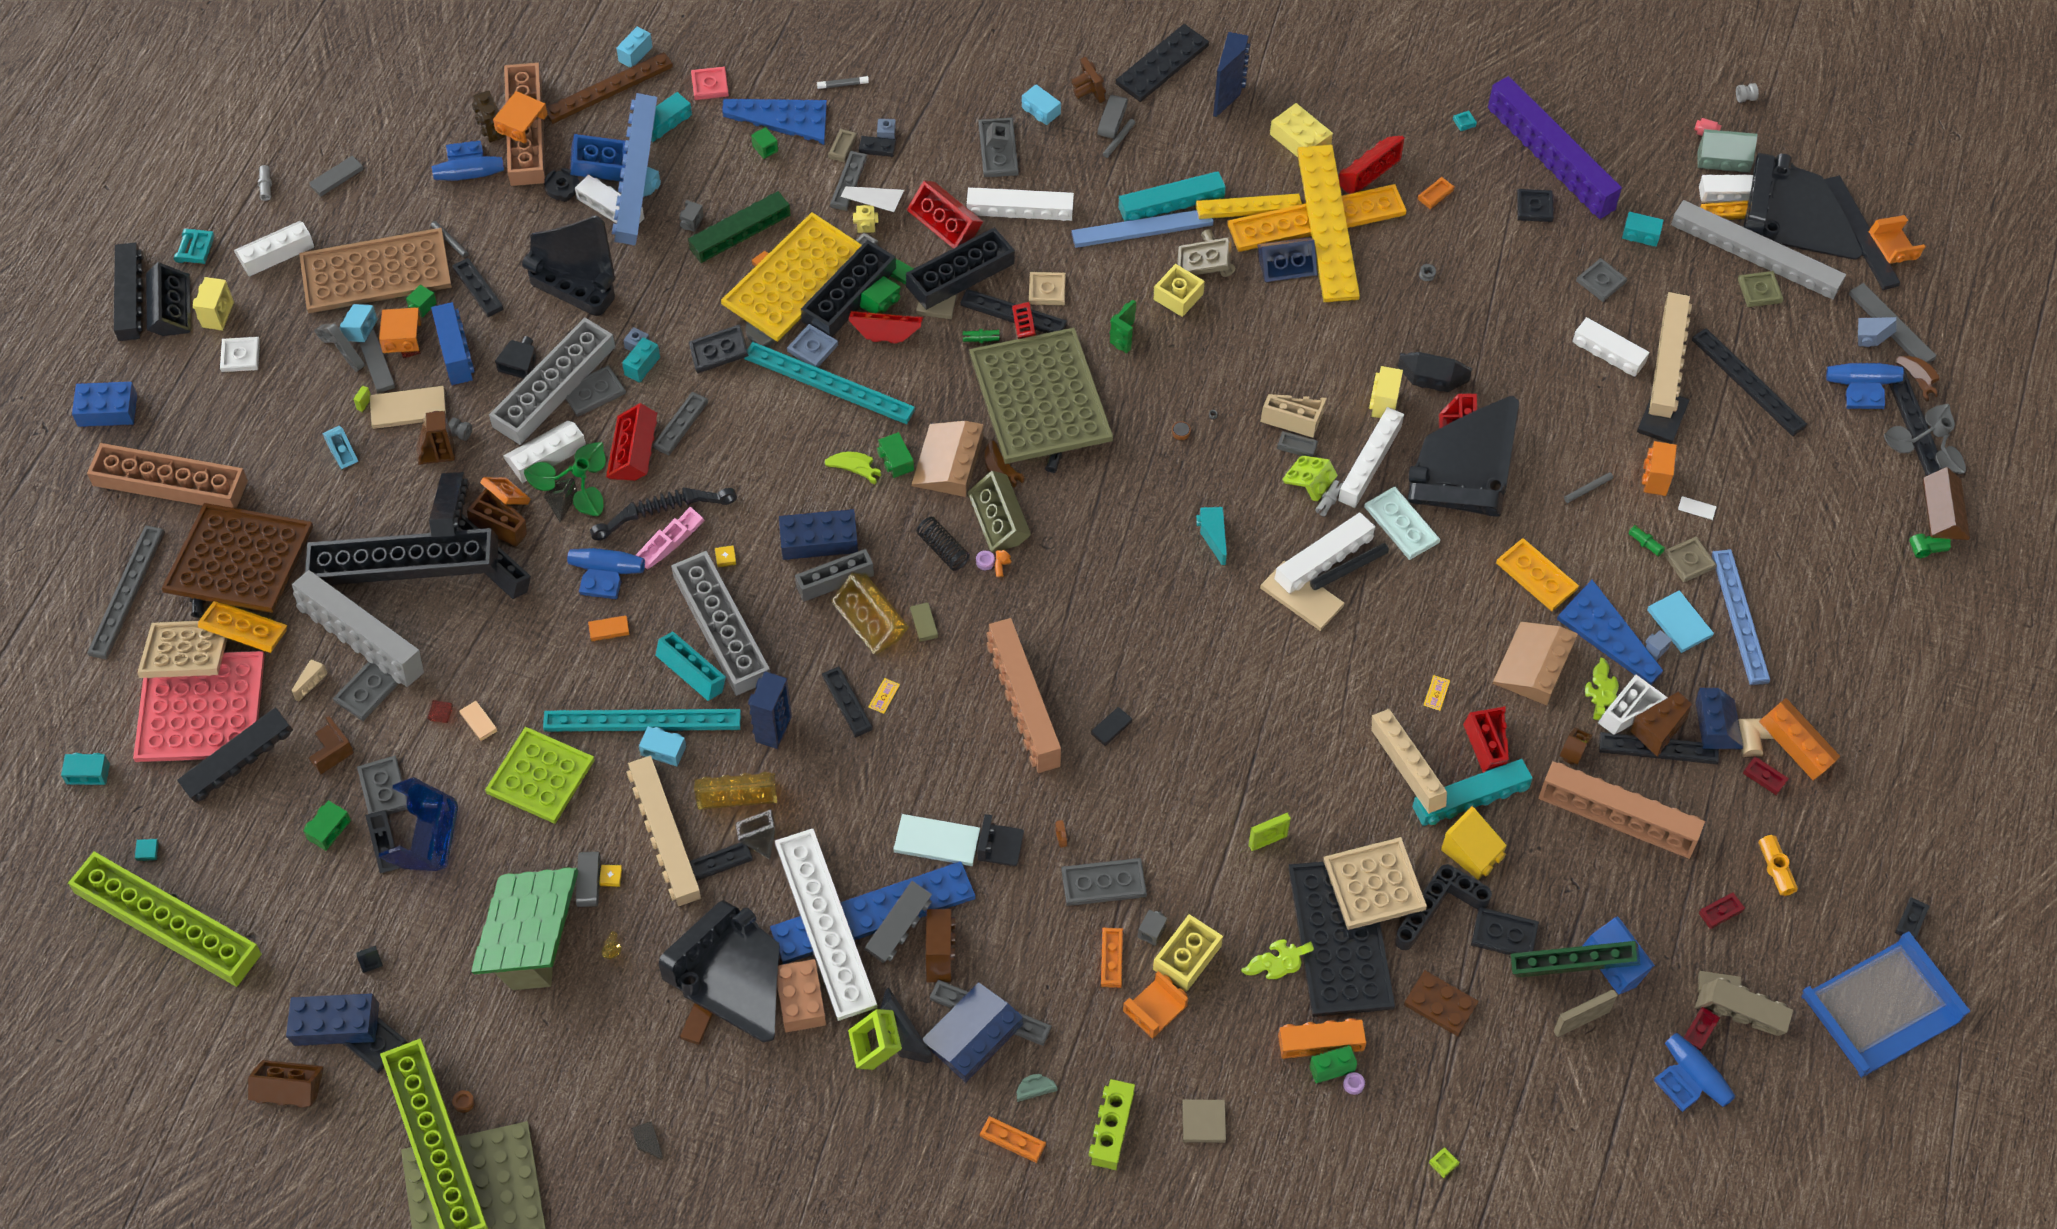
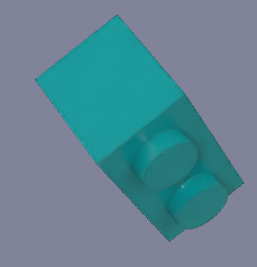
M1629 212L1622 239L1657 247L1664 220Z
M643 337L622 362L624 375L640 383L660 359L658 344Z
M101 753L65 754L61 776L66 784L106 785L110 763L105 754Z

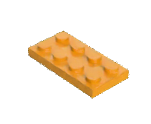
M1524 538L1496 561L1498 566L1551 611L1578 590V584Z
M213 601L198 621V628L269 653L273 651L287 630V625L215 601Z

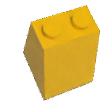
M1471 806L1446 832L1441 850L1479 880L1483 875L1486 877L1492 871V865L1495 862L1500 863L1506 855L1504 853L1506 844L1477 810Z

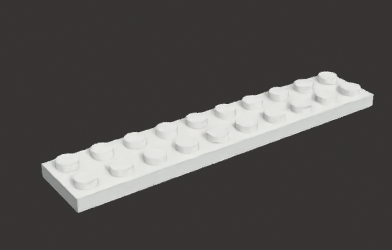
M814 829L775 840L777 851L837 1020L839 1021L877 1008L875 997Z

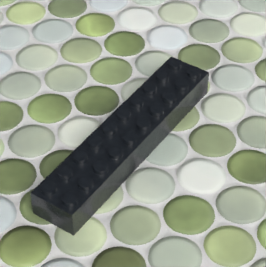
M491 528L456 531L455 536L431 537V533L309 542L307 544L305 573L310 570L329 585L496 573L499 537Z

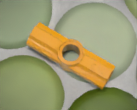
M1768 835L1760 839L1758 843L1767 862V872L1773 877L1780 895L1788 896L1797 892L1798 887L1789 868V859L1783 854L1777 837Z

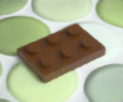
M1424 970L1405 1000L1404 1006L1454 1035L1459 1036L1479 1001Z

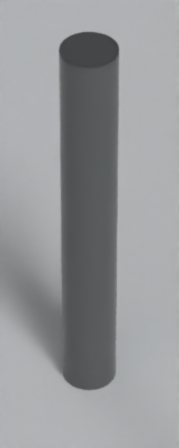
M1133 119L1127 122L1103 152L1105 158L1112 154L1135 125Z
M436 221L431 223L433 229L442 228L444 239L463 258L468 256V252Z
M1609 472L1564 497L1565 502L1569 503L1612 480V473Z

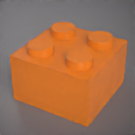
M1654 441L1652 448H1648L1647 458H1645L1643 465L1645 474L1643 473L1641 483L1645 485V493L1667 495L1674 475L1677 445Z

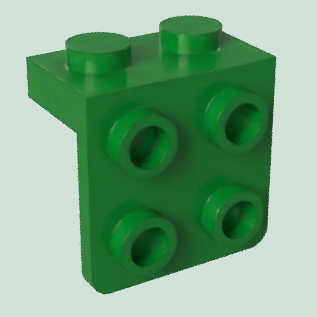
M1134 300L1126 303L1122 310L1110 320V343L1126 354L1131 350L1133 327L1131 325L1135 322L1136 301Z

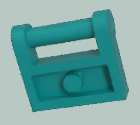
M184 229L182 232L183 238L173 260L177 263L192 262L205 264L215 236L213 231ZM192 239L189 251L185 253L189 240Z

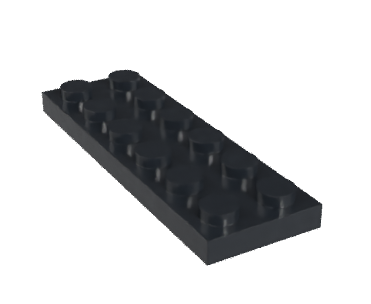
M1183 24L1119 76L1115 84L1139 102H1142L1209 46V41L1186 24Z

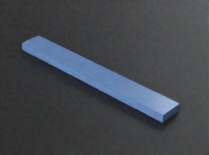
M1197 210L1076 229L1072 230V237L1075 248L1213 226V219H1199Z
M1732 550L1713 551L1712 558L1717 565L1716 572L1749 684H1768L1770 677Z

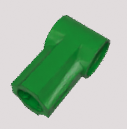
M1916 534L1909 539L1916 558H1925L1931 553L1945 552L1951 549L1950 539L1931 538V536L1926 537L1925 534Z

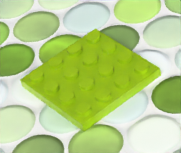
M525 727L485 791L488 795L556 824L595 759L592 755Z

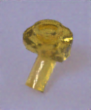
M611 931L606 941H604L605 946L602 949V955L606 959L615 958L621 952V945L615 942L618 935L614 931Z

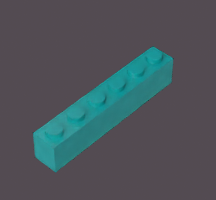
M1219 171L1121 195L1119 196L1118 207L1124 222L1138 220L1179 209H1186L1195 206L1196 201L1225 198L1226 187Z
M1519 759L1445 786L1444 788L1447 791L1446 807L1428 814L1417 797H1415L1412 807L1422 826L1428 824L1435 825L1442 819H1451L1457 816L1458 813L1467 812L1471 806L1474 808L1480 805L1486 806L1496 799L1508 798L1511 794L1518 791L1520 793L1529 789L1533 778L1523 759Z

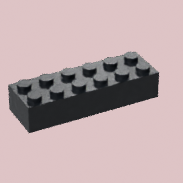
M994 227L907 272L906 287L927 310L1012 266L1015 260V250Z
M866 240L801 308L802 322L806 325L810 324L833 337L849 320L851 311L859 310L862 293L883 276L888 279L892 275V272L896 269V256Z

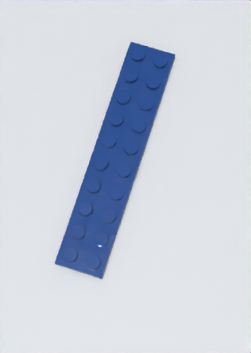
M960 861L840 902L853 939L857 940L875 934L911 881H914L932 894L930 897L932 903L927 909H947L975 899L974 891L962 862ZM921 910L918 916L920 918L927 916V910ZM801 916L770 926L773 938L780 945L779 955L783 965L814 955Z

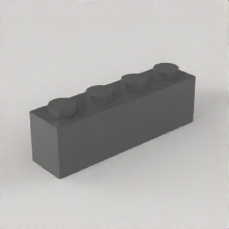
M864 549L796 574V588L804 602L874 576L873 563L867 550Z
M911 881L864 950L882 963H885L886 960L891 962L897 953L895 950L897 944L904 943L909 936L906 933L909 927L914 928L920 920L918 916L920 911H926L932 903L930 900L932 894L914 881Z

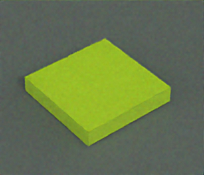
M1288 813L1251 827L1249 839L1251 851L1287 837L1291 819Z

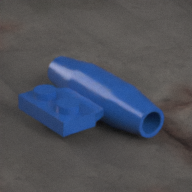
M481 140L446 145L448 161L431 166L433 179L446 181L481 178L504 171L502 157L483 156Z
M1848 363L1829 366L1826 371V380L1828 382L1849 385L1846 390V409H1884L1885 389H1883L1882 385L1902 382L1903 367L1882 363Z
M596 548L570 549L567 557L569 565L587 570L582 576L579 589L580 595L617 599L621 585L619 574L643 573L645 569L644 558L622 551Z
M1675 1033L1666 1041L1665 1045L1678 1065L1669 1066L1654 1078V1081L1682 1112L1699 1100L1702 1091L1722 1107L1728 1105L1736 1097L1721 1073L1694 1045L1678 1033Z

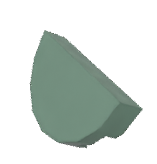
M1041 1074L1030 1075L1022 1080L1017 1089V1102L1057 1091V1086L1053 1080Z

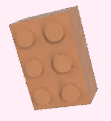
M815 959L779 965L777 986L785 1033L825 1026V1013Z

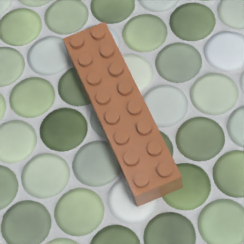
M539 63L504 66L505 104L515 91L543 102L542 76ZM539 117L525 131L526 143L515 141L507 136V167L511 186L544 183L546 177L543 119Z
M100 443L87 472L92 485L96 487L202 506L204 503L231 508H237L248 482L243 468Z
M1009 618L989 624V632L986 633L988 639L987 648L989 653L994 655V667L1000 671L999 680L1001 685L1006 687L1005 696L1007 701L1012 703L1011 712L1013 717L1018 719V731L1024 735L1023 743L1026 751H1030L1031 765L1036 767L1038 773L1058 768L1061 763V747L1012 619Z
M1553 761L1538 798L1689 859L1705 821L1700 820L1697 816H1690L1677 808L1667 807L1659 801L1647 799L1639 793L1629 792L1621 786L1609 784L1601 778L1591 777L1583 771L1574 770L1565 764Z

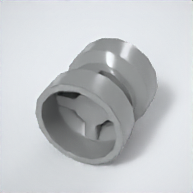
M1756 83L1749 84L1748 86L1738 85L1736 87L1738 102H1745L1746 100L1755 101L1758 99L1759 93Z

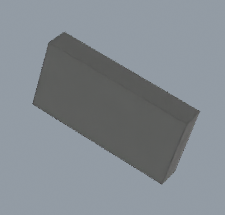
M1282 431L1277 449L1300 456L1313 457L1318 441Z

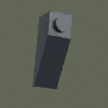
M387 809L366 814L379 872L384 873L399 869L400 865Z

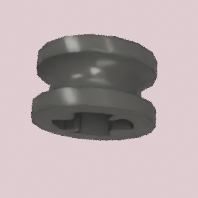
M1430 264L1421 266L1419 272L1420 279L1423 281L1433 280L1436 274L1435 267Z

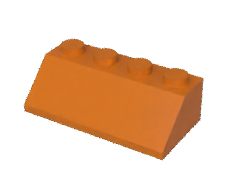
M1787 698L1759 721L1812 780L1820 776L1840 757Z

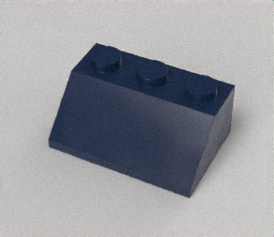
M1307 237L1258 244L1259 262L1265 282L1318 275L1314 239Z
M1699 688L1695 704L1703 749H1743L1735 700L1720 688Z

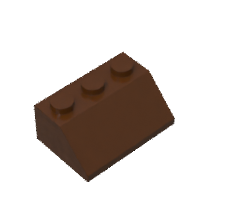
M262 1060L248 1076V1100H253L257 1103L272 1102L277 1105L292 1104L301 1108L311 1106L318 1095L324 1066Z

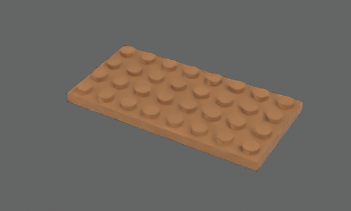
M442 228L299 253L308 313L408 296L420 284L430 291L452 288Z

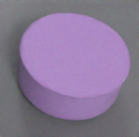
M981 551L977 554L976 565L978 568L989 570L994 566L995 557L993 553Z
M1356 1072L1347 1074L1343 1082L1344 1089L1352 1095L1361 1093L1365 1086L1363 1076Z

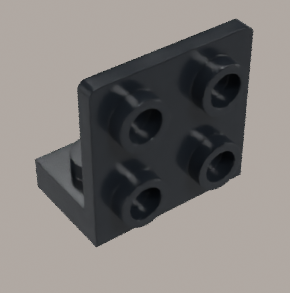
M985 814L977 849L978 860L1017 866L1024 830L996 825V823H993V815Z

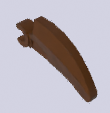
M1912 356L1897 357V364L1903 366L1915 379L1923 392L1925 401H1929L1927 396L1929 393H1933L1935 397L1938 396L1937 390L1932 387V384L1939 381V376L1930 364Z
M990 441L986 447L984 457L988 472L996 471L1006 474L1011 486L1014 488L1017 486L1016 480L1024 483V476L1021 473H1017L1008 463H1004L996 442Z

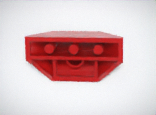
M851 311L849 321L866 339H871L873 342L889 341L896 344L903 342L922 325L923 317Z
M1457 394L1439 413V429L1476 411L1477 394Z

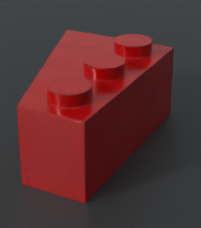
M1505 706L1470 712L1463 724L1483 773L1503 766L1509 760Z

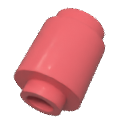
M1702 118L1701 121L1697 120L1694 130L1697 131V135L1703 136L1704 129L1720 131L1722 125H1719L1718 122Z

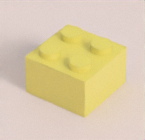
M1175 264L1154 286L1153 299L1183 317L1203 295L1205 281Z
M205 277L203 283L199 286V293L193 301V308L203 328L222 331L234 304L226 280Z
M1381 366L1380 373H1376L1369 409H1373L1371 417L1381 418L1387 407L1393 410L1396 409L1403 370Z

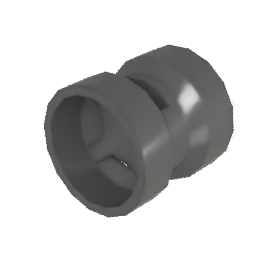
M455 417L449 422L453 437L458 436L463 441L469 439L472 433V424L468 422L463 423Z

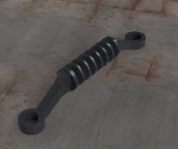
M683 487L682 494L677 489L675 490V496H672L669 491L667 498L663 494H660V500L653 496V502L646 498V504H643L641 499L638 502V506L634 502H630L608 524L600 523L591 527L590 534L593 540H603L625 522L634 519L638 520L639 513L645 518L646 511L652 516L653 509L659 514L660 507H663L666 512L668 511V505L672 509H675V503L682 507V501L687 506L699 501L728 505L736 501L737 495L733 488H725L718 493H711Z

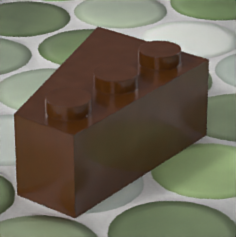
M445 411L426 413L417 444L418 465L454 461V441Z
M487 488L467 509V517L479 529L491 528L500 540L517 547L527 535L526 520L511 506L508 507Z
M1678 691L1635 716L1631 732L1658 757L1661 750L1670 742L1672 736L1677 733L1688 719L1692 703Z
M927 909L926 982H937L938 980L951 982V960H955V948H951V945H955V932H952V930L956 928L955 917H951V909Z

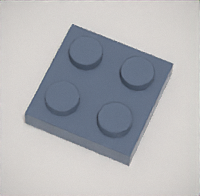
M808 324L787 347V352L803 362L818 368L838 346V341Z

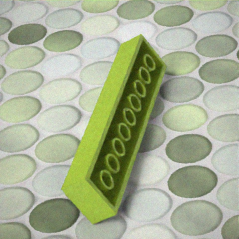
M96 852L90 855L68 882L76 895L236 987L262 955L257 944Z
M421 1038L381 1053L380 1055L439 1228L488 1229Z

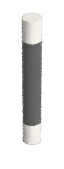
M868 76L817 82V88L866 84L869 81Z

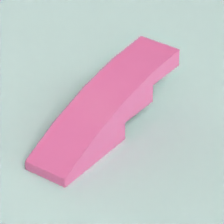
M689 507L678 520L674 518L663 531L659 529L636 556L645 559V568L648 570L676 549L705 520Z

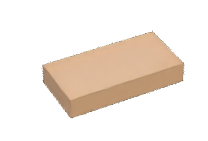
M477 701L459 710L461 716L480 741L497 732V728Z

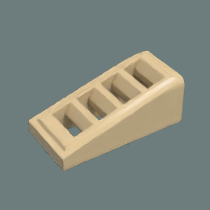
M314 660L309 661L292 689L296 701H300L327 675L323 664Z

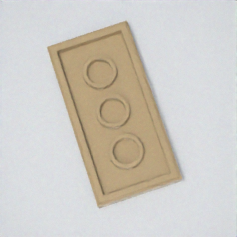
M444 386L370 395L372 428L422 423L426 413L433 411H445L446 413Z
M1276 569L1260 586V589L1319 631L1344 607L1343 601L1323 587L1313 590L1310 587V580L1300 590H1295L1289 594L1274 579Z

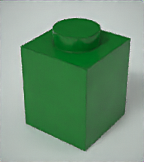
M766 127L751 135L752 146L763 159L778 152L777 139Z
M421 284L406 298L408 308H419L422 318L431 310V307L437 304L434 292Z

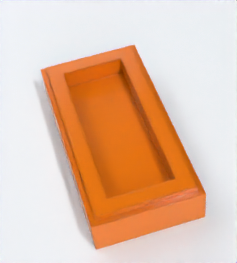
M1441 177L1419 194L1418 200L1431 209L1453 192L1455 186Z
M627 616L588 622L591 641L629 635Z

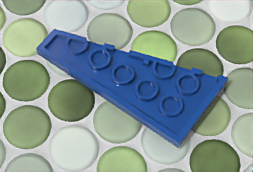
M723 99V117L740 122H752L755 126L763 125L773 131L791 136H803L806 140L814 139L819 141L820 144L825 145L827 100Z
M1593 580L1558 615V621L1575 633H1578L1580 637L1633 675L1642 678L1648 684L1652 685L1662 674L1663 669Z

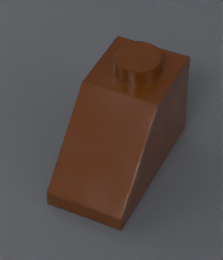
M1574 727L1565 742L1560 757L1569 764H1578L1593 735Z

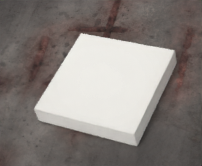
M259 337L222 339L221 372L258 370Z

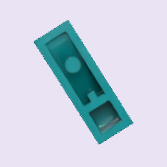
M1223 507L1200 508V515H1196V526H1200V534L1221 565H1226L1227 552Z

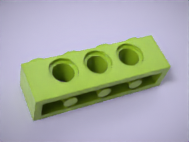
M1110 1079L1109 1086L1105 1085L1102 1098L1106 1099L1105 1104L1100 1105L1098 1117L1101 1118L1100 1125H1095L1093 1137H1096L1095 1145L1091 1144L1089 1150V1157H1092L1091 1165L1117 1170L1135 1084ZM1119 1102L1121 1106L1113 1107L1111 1103ZM1109 1121H1113L1117 1125L1114 1127H1109L1106 1125V1123ZM1103 1141H1110L1112 1145L1105 1147L1101 1143Z

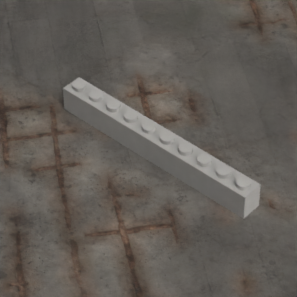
M1685 200L1678 207L1671 223L1677 229L1692 234L1760 267L1774 271L1775 274L1781 275L1831 299L1835 298L1846 276L1845 273Z

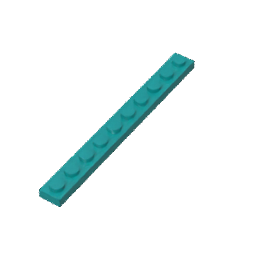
M752 342L747 349L749 356L745 357V360L904 424L909 422L915 412V407L755 342Z
M741 709L544 711L543 730L544 732L646 731L648 726L652 728L658 727L664 731L740 730Z

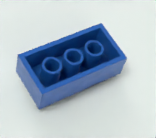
M453 302L431 307L451 385L472 381L471 373H474V368L458 308L454 309Z

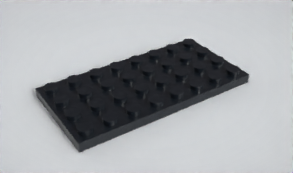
M1324 861L1289 864L1288 871L1300 944L1302 946L1311 942L1314 947L1313 951L1302 955L1312 1017L1394 1009L1395 1003L1380 922L1348 930Z

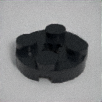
M561 168V171L557 172L553 170L544 179L546 194L553 199L563 202L569 201L571 197L576 195L575 187L580 183L578 176L570 175V169Z

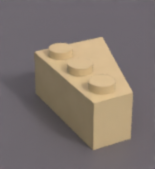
M1268 394L1263 406L1260 422L1313 438L1324 413L1326 398L1311 400L1309 397L1303 396V399H1295L1288 395Z

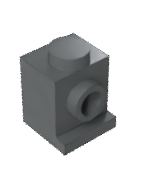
M686 200V208L681 211L679 217L681 220L680 227L695 232L704 217L703 207L700 204Z

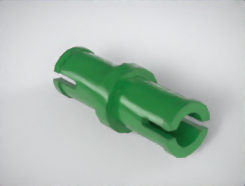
M979 329V331L962 332V336H970L963 337V342L983 343V341L1000 340V336H992L999 335V330Z
M1637 525L1630 529L1628 534L1641 543L1640 546L1646 547L1657 557L1664 552L1665 547L1654 540L1651 534L1645 533Z

